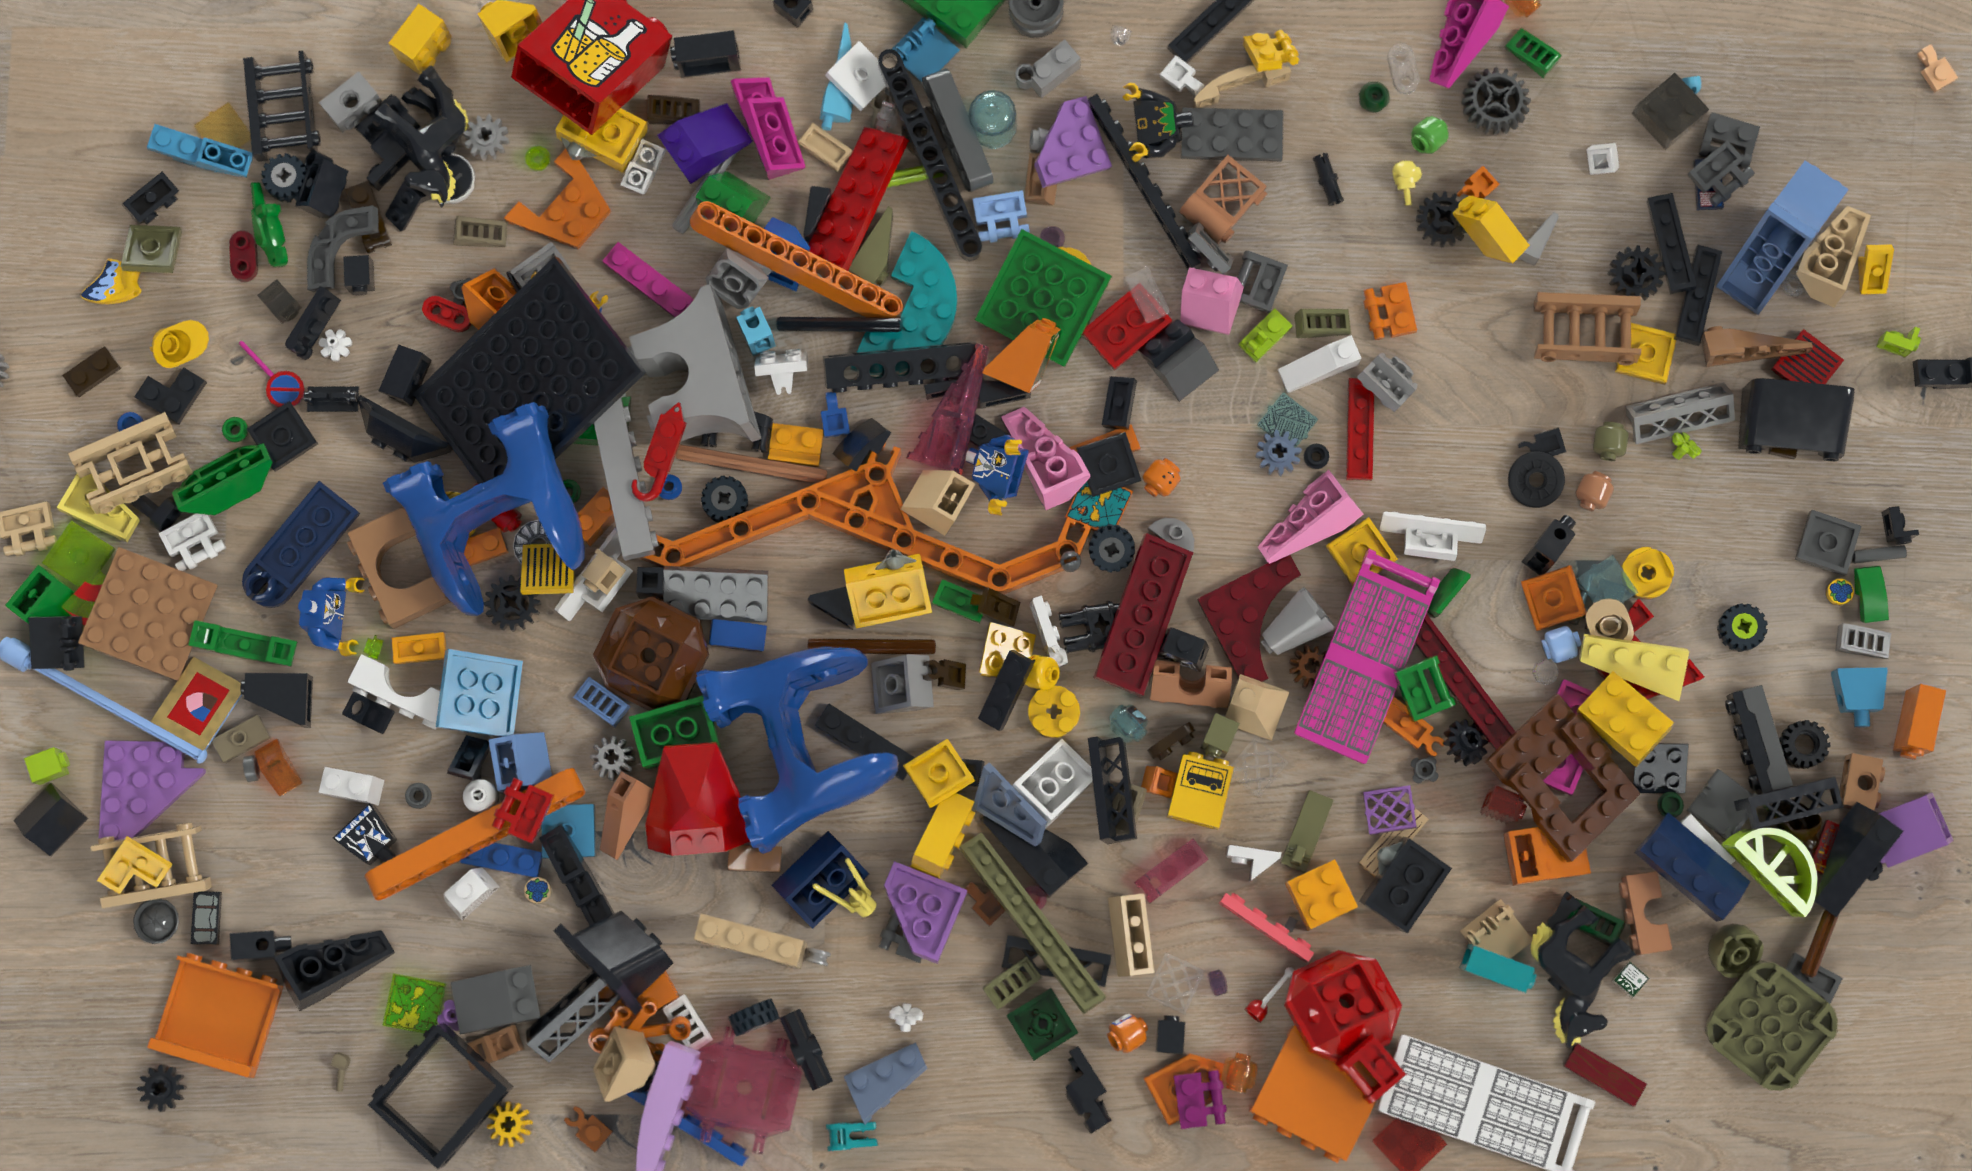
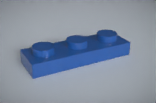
M493 843L462 859L460 863L523 876L539 877L542 852Z

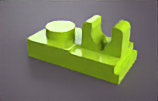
M1274 308L1241 340L1238 346L1257 363L1292 329L1293 325Z

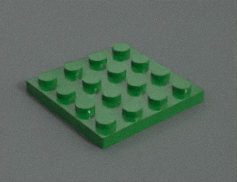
M1021 229L975 320L1012 340L1038 319L1046 318L1055 322V327L1060 328L1061 332L1050 360L1066 367L1113 276Z

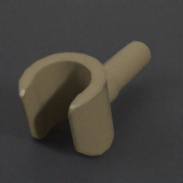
M878 95L873 98L871 105L874 109V115L870 128L876 129L881 111L889 104L887 97L884 100L883 106L877 104Z
M340 1052L334 1055L331 1066L339 1068L336 1091L343 1092L344 1075L350 1064V1057Z

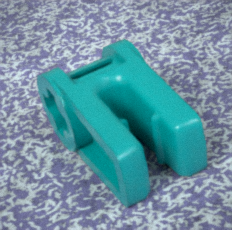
M868 1122L867 1124H826V1130H829L830 1146H827L828 1151L878 1146L876 1138L869 1139V1137H866V1139L852 1140L849 1137L851 1132L861 1131L864 1133V1131L875 1130L877 1128L876 1122ZM838 1130L840 1132V1143H838Z

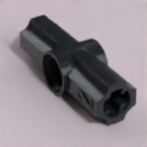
M801 1009L779 1018L791 1043L792 1053L798 1065L802 1067L812 1091L833 1082L822 1057L821 1047L814 1033H811Z

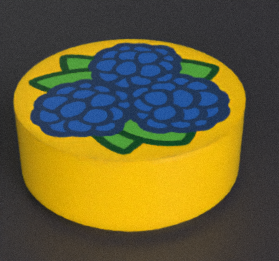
M1836 579L1830 582L1826 588V597L1834 605H1844L1854 595L1852 584L1845 579Z

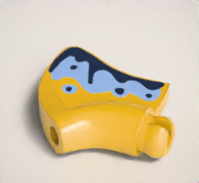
M107 259L102 273L81 293V297L85 301L97 304H117L131 300L142 292L138 285V278L141 272L122 271L121 261Z

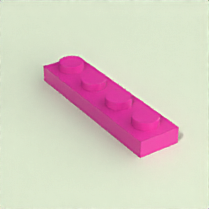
M619 242L616 243L602 261L604 265L674 318L681 314L694 300Z

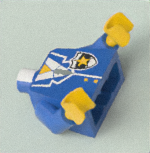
M1010 435L993 438L989 443L981 444L979 450L970 448L965 456L966 462L975 465L972 478L979 483V487L988 498V512L993 515L1002 516L1001 507L1007 506V502L1003 501V499L1017 496L1029 452L1027 449L1018 447V444H1022V440H1016Z
M350 577L347 581H345V578H322L312 586V590L303 591L302 600L298 604L300 611L299 625L307 632L315 646L333 651L339 649L343 656L357 654L349 649V645H359L356 640L352 639L344 642H339V640H341L346 591L344 590L347 588L349 592L353 593L364 592L365 590L356 588L357 581H365L364 578Z

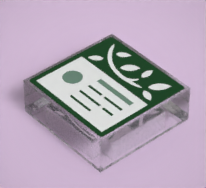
M1628 961L1612 979V982L1630 998H1634L1650 978L1631 961Z

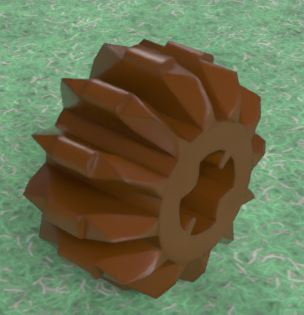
M1305 645L1304 654L1297 649L1294 654L1298 659L1291 658L1289 660L1291 665L1296 666L1289 669V674L1298 673V676L1293 681L1298 683L1301 679L1304 680L1302 684L1304 689L1307 688L1309 682L1313 686L1327 652L1324 651L1319 655V646L1317 645L1314 647L1313 652L1310 651L1308 645ZM1308 661H1311L1312 665L1315 663L1317 666L1313 673L1309 672L1310 669L1308 671L1305 669Z

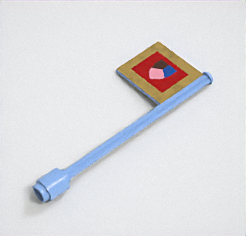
M5 637L0 642V659L22 672L27 669L31 670L30 646L15 637ZM193 657L152 720L148 721L55 668L34 669L197 760L198 764L206 760L207 748L242 696L240 691L241 683Z

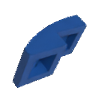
M712 619L709 645L763 652L767 626Z

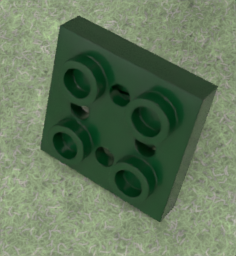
M1052 988L1006 1015L1033 1061L1079 1034ZM1034 1009H1037V1010H1039V1011H1034V1014H1038V1015L1034 1017V1016L1032 1015V1011H1033ZM1053 1014H1056L1058 1017L1056 1021H1052V1018L1056 1019V1016ZM1030 1027H1032L1033 1030L1035 1031V1033H1034L1032 1030H1029V1032L1032 1033L1033 1035H1029L1028 1032H1027V1030H1028ZM1049 1032L1053 1033V1038H1052L1051 1040H1048V1039H1047V1038H1050V1037L1052 1036L1051 1034L1046 1035V1034H1048Z

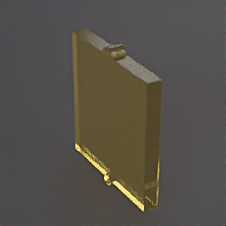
M229 102L215 112L210 111L209 116L194 125L203 139L204 137L237 148L251 140L250 131Z

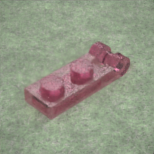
M1192 839L1134 883L1138 889L1142 888L1147 895L1145 898L1149 903H1152L1209 859L1196 841ZM1154 877L1161 883V886L1157 889L1150 883V880Z

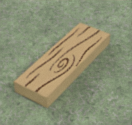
M1415 808L1417 828L1382 833L1358 864L1376 877L1378 874V851L1383 847L1399 843L1402 837L1412 840L1429 819ZM1408 810L1403 818L1411 822L1413 820L1412 812ZM1397 817L1391 822V825H1393ZM1401 820L1397 824V826L1407 825Z

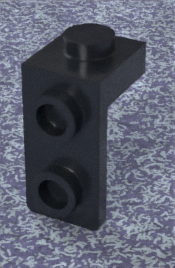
M403 181L388 207L385 217L402 232L407 228L419 205L432 198L417 189L407 187Z

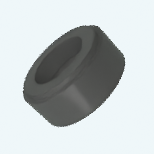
M256 756L243 757V769L247 782L258 781L260 779V769Z

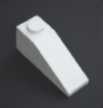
M1351 335L1279 368L1278 372L1287 393L1356 367L1362 358Z

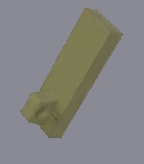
M1311 790L1308 791L1280 864L1306 873L1334 801L1333 799Z

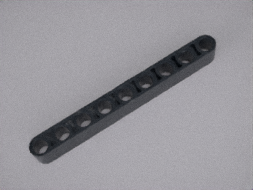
M886 49L881 52L878 59L881 76L959 255L966 261H975L981 255L982 250L979 235L901 56L893 49ZM886 58H893L897 64L893 68H886L883 65V61ZM896 81H903L907 87L903 91H896L893 88V84ZM907 104H913L917 111L909 115L903 111V107ZM917 127H923L927 134L922 138H918L913 134V130ZM927 150H933L937 157L933 161H927L923 157V153ZM943 173L947 177V181L944 184H937L933 180L934 175ZM952 196L957 200V204L951 208L947 207L943 203L944 198ZM958 219L964 220L967 223V228L962 231L955 229L953 226L954 221ZM966 243H974L978 250L973 254L966 253L963 249Z

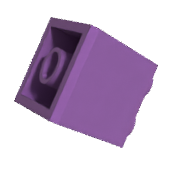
M1932 792L1879 813L1904 831L1880 861L1882 864L1886 863L1887 868L1946 846L1954 841Z

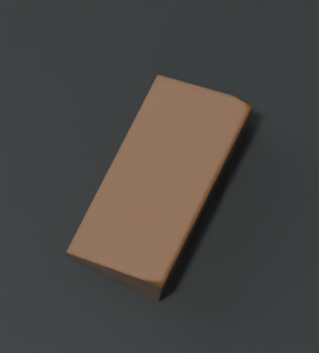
M1030 153L1024 193L1025 203L1054 205L1057 184L1045 188L1042 187L1034 165L1040 153Z
M741 845L729 850L727 870L781 873L782 847L775 846L772 851L764 854L760 853L758 848H754L751 845Z

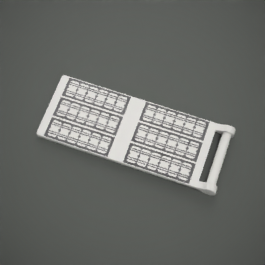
M1406 1035L1400 1036L1393 1059L1407 1075L1381 1096L1378 1105L1379 1112L1549 1171H1574L1572 1170L1590 1109L1594 1108L1595 1101ZM1575 1103L1580 1105L1562 1166H1559L1555 1162L1573 1104Z

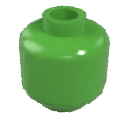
M1427 116L1411 131V143L1420 153L1433 154L1449 138L1447 124L1442 119L1434 116Z

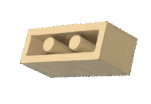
M1145 894L1108 898L1117 976L1154 973Z

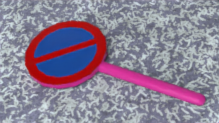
M240 341L239 345L270 377L266 386V394L270 402L276 407H281L288 401L293 406L299 404L305 392L304 383L301 378L290 371H280L274 374L243 341Z

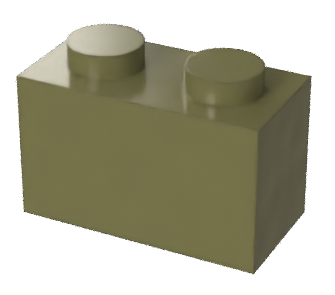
M1215 713L1200 747L1205 750L1204 754L1211 758H1225L1240 723Z

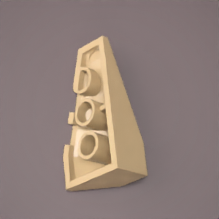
M1847 206L1803 253L1796 275L1810 298L1835 308L1847 289L1871 215Z

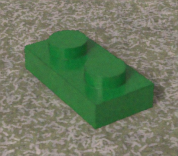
M941 580L932 601L933 605L979 624L983 618L982 614L977 613L978 606L970 605L972 594L977 593L946 580Z

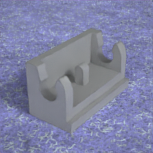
M551 241L510 270V272L522 288L530 280L535 271L538 273L554 256L560 258L569 271L571 269Z

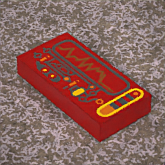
M1829 820L1824 822L1818 838L1819 845L1812 855L1816 872L1821 875L1825 871L1839 828V824Z

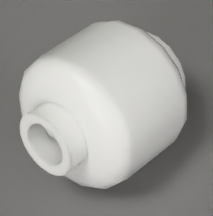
M477 779L466 785L463 791V801L469 810L480 814L498 804L499 793L492 783L484 779Z

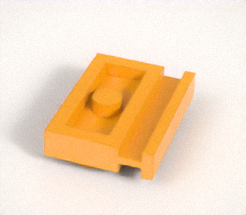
M773 423L768 460L819 467L824 430Z

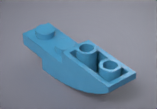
M154 124L147 145V150L172 157L175 161L245 178L253 158L252 152L204 137V139L157 124Z

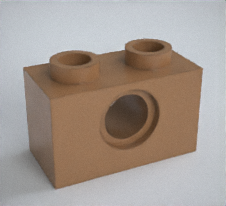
M1855 753L1845 756L1839 790L1843 808L1851 810L1856 802L1873 811L1879 807L1881 801V793L1878 792L1879 783L1883 781L1885 776V767H1882L1883 759ZM1859 777L1867 781L1868 786L1866 790L1859 788Z

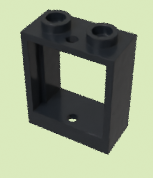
M734 30L675 37L674 46L670 47L674 70H679L681 78L741 71L739 49Z

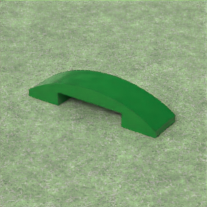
M194 620L189 646L229 656L292 667L298 642Z

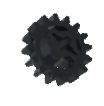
M1446 191L1443 192L1441 197L1435 192L1432 195V201L1426 197L1423 201L1424 206L1420 205L1417 210L1420 215L1416 216L1415 221L1421 223L1417 227V231H1424L1422 239L1425 240L1430 237L1432 239V246L1436 241L1440 242L1441 248H1444L1446 242L1454 246L1456 239L1462 241L1464 238L1463 233H1467L1461 224L1458 226V222L1452 214L1460 201H1456L1457 194L1455 193L1449 198ZM1428 213L1429 216L1432 218V223L1430 225L1427 221ZM1444 217H1447V218H1448V221L1445 220V221L1441 222V221L1439 220L1440 218H1444Z
M1637 245L1634 251L1629 246L1626 247L1624 254L1619 251L1615 256L1617 260L1613 259L1610 263L1613 269H1610L1608 272L1609 276L1614 277L1609 284L1618 286L1615 293L1617 294L1622 291L1624 292L1623 296H1641L1644 301L1649 298V293L1654 296L1658 292L1656 287L1660 288L1664 283L1660 278L1665 276V272L1659 270L1664 263L1656 262L1658 254L1649 255L1650 248L1648 247L1642 252L1640 245ZM1628 259H1631L1630 265H1624V267H1621L1623 262H1625ZM1634 269L1637 270V274L1641 275L1639 278L1633 272ZM1652 280L1649 286L1642 288L1643 282Z
M510 575L507 582L500 577V585L497 586L492 583L491 587L494 591L492 593H485L490 598V601L484 602V606L490 608L486 612V616H494L491 621L494 625L501 622L500 629L503 631L506 630L507 626H510L512 632L516 631V626H520L525 630V622L528 621L533 624L534 620L531 616L540 614L535 609V606L541 605V601L535 599L539 594L522 595L521 576L516 581L515 577ZM517 587L515 591H505L507 588ZM499 597L500 607L496 609V600ZM505 597L515 601L520 610L518 611L510 606ZM529 597V607L526 610L525 600ZM510 616H520V618L515 620H507Z

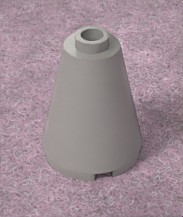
M1305 587L1296 593L1263 632L1264 640L1261 643L1269 654L1275 652L1279 655L1324 635L1335 628L1327 614L1313 599L1314 597Z

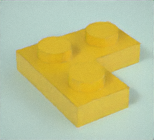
M126 836L97 881L120 894L133 874L157 888L171 868L172 863Z

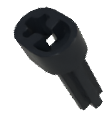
M145 495L139 496L136 501L130 503L150 519V524L159 532L170 528L182 513L178 510L173 496L165 499L160 506Z

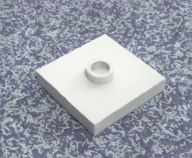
M860 41L825 74L860 111L886 87L879 71L878 59Z

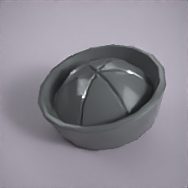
M160 898L145 901L135 912L133 918L134 930L138 937L147 943H164L171 939L177 931L179 925L178 912L175 906L168 900Z

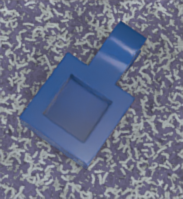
M826 392L828 410L821 411L825 438L849 434L850 429L846 407L838 409L836 393Z

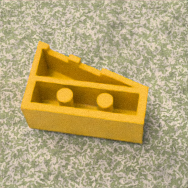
M955 793L938 804L913 855L910 868L938 879L941 878L944 869L949 870L955 857L951 854L955 847L959 849L965 837V834L962 833L964 826H970L976 812L972 811L974 801Z

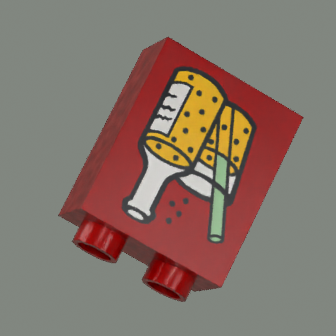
M567 0L517 45L511 78L586 132L593 135L664 68L673 35L668 32L660 20L654 17H646L629 5L627 0Z

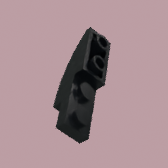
M1972 357L1964 360L1917 359L1913 361L1915 387H1933V389L1972 388Z

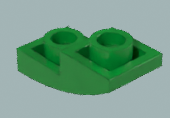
M1881 566L1855 568V594L1860 596V621L1870 623L1889 620L1887 592Z

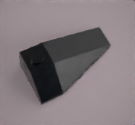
M1856 802L1839 825L1814 902L1834 917H1837L1904 831L1881 814Z
M985 815L980 819L1048 898L1054 895L1088 865V862L1071 843L1047 829L1044 831L1041 843L1034 846Z
M379 930L351 935L349 938L334 941L329 939L317 944H300L275 956L274 960L285 987L300 1012L336 992L393 955L395 951L383 931Z

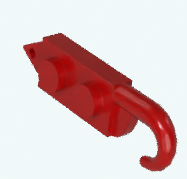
M680 402L675 404L665 414H660L643 462L645 471L655 478L651 491L641 493L637 488V480L634 479L632 481V493L640 501L648 502L656 499L663 489L668 472H670L687 425L684 422Z

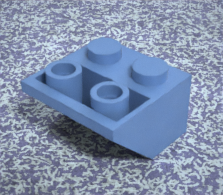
M544 732L514 734L489 739L497 791L503 794L506 787H510L513 778L523 781L520 790H525L529 784L534 786L552 776Z

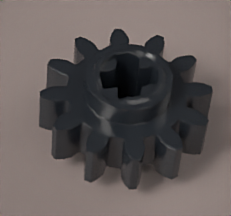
M1466 719L1460 723L1458 721L1452 723L1449 729L1443 733L1448 739L1442 743L1450 748L1446 753L1447 755H1455V763L1463 760L1464 766L1467 767L1471 763L1475 765L1482 760V757L1488 753L1483 747L1489 742L1482 739L1481 736L1483 734L1481 731L1478 732L1476 730V724L1473 723L1469 726Z
M159 1064L158 1072L155 1068L149 1067L148 1073L150 1076H140L141 1081L145 1082L144 1086L137 1088L138 1091L145 1093L140 1098V1102L150 1101L148 1104L149 1110H153L158 1105V1111L165 1112L166 1104L169 1108L175 1109L176 1103L174 1100H184L179 1091L187 1089V1086L179 1084L184 1075L175 1076L176 1067H170L166 1072L165 1064ZM159 1084H165L164 1087L167 1088L165 1093H159L161 1090L158 1089Z

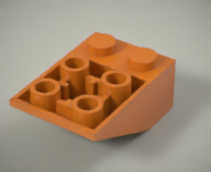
M1539 827L1508 831L1503 834L1513 886L1591 874L1586 849L1572 862H1567Z

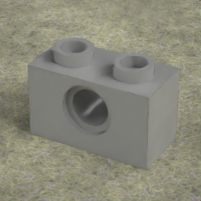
M357 72L319 103L339 129L344 132L354 128L363 116L371 114L376 110L382 100L361 73ZM351 100H358L355 107L347 108V104Z

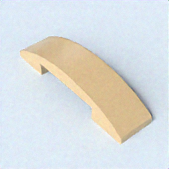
M1254 65L1235 69L1221 75L1206 85L1194 98L1193 108H1204L1217 104L1220 96L1219 92L1259 79H1263L1265 88L1288 81L1291 69L1290 67L1282 66V69L1257 72Z

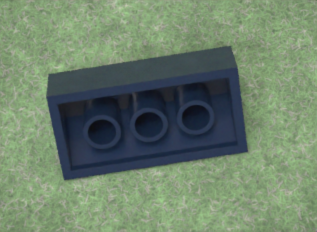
M1669 812L1634 852L1716 922L1726 918L1740 901L1751 882Z

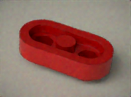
M439 296L427 298L422 305L424 316L432 323L454 332H464L471 326L467 308ZM435 307L441 308L438 314H433L432 311ZM458 317H464V321L461 324L456 323Z

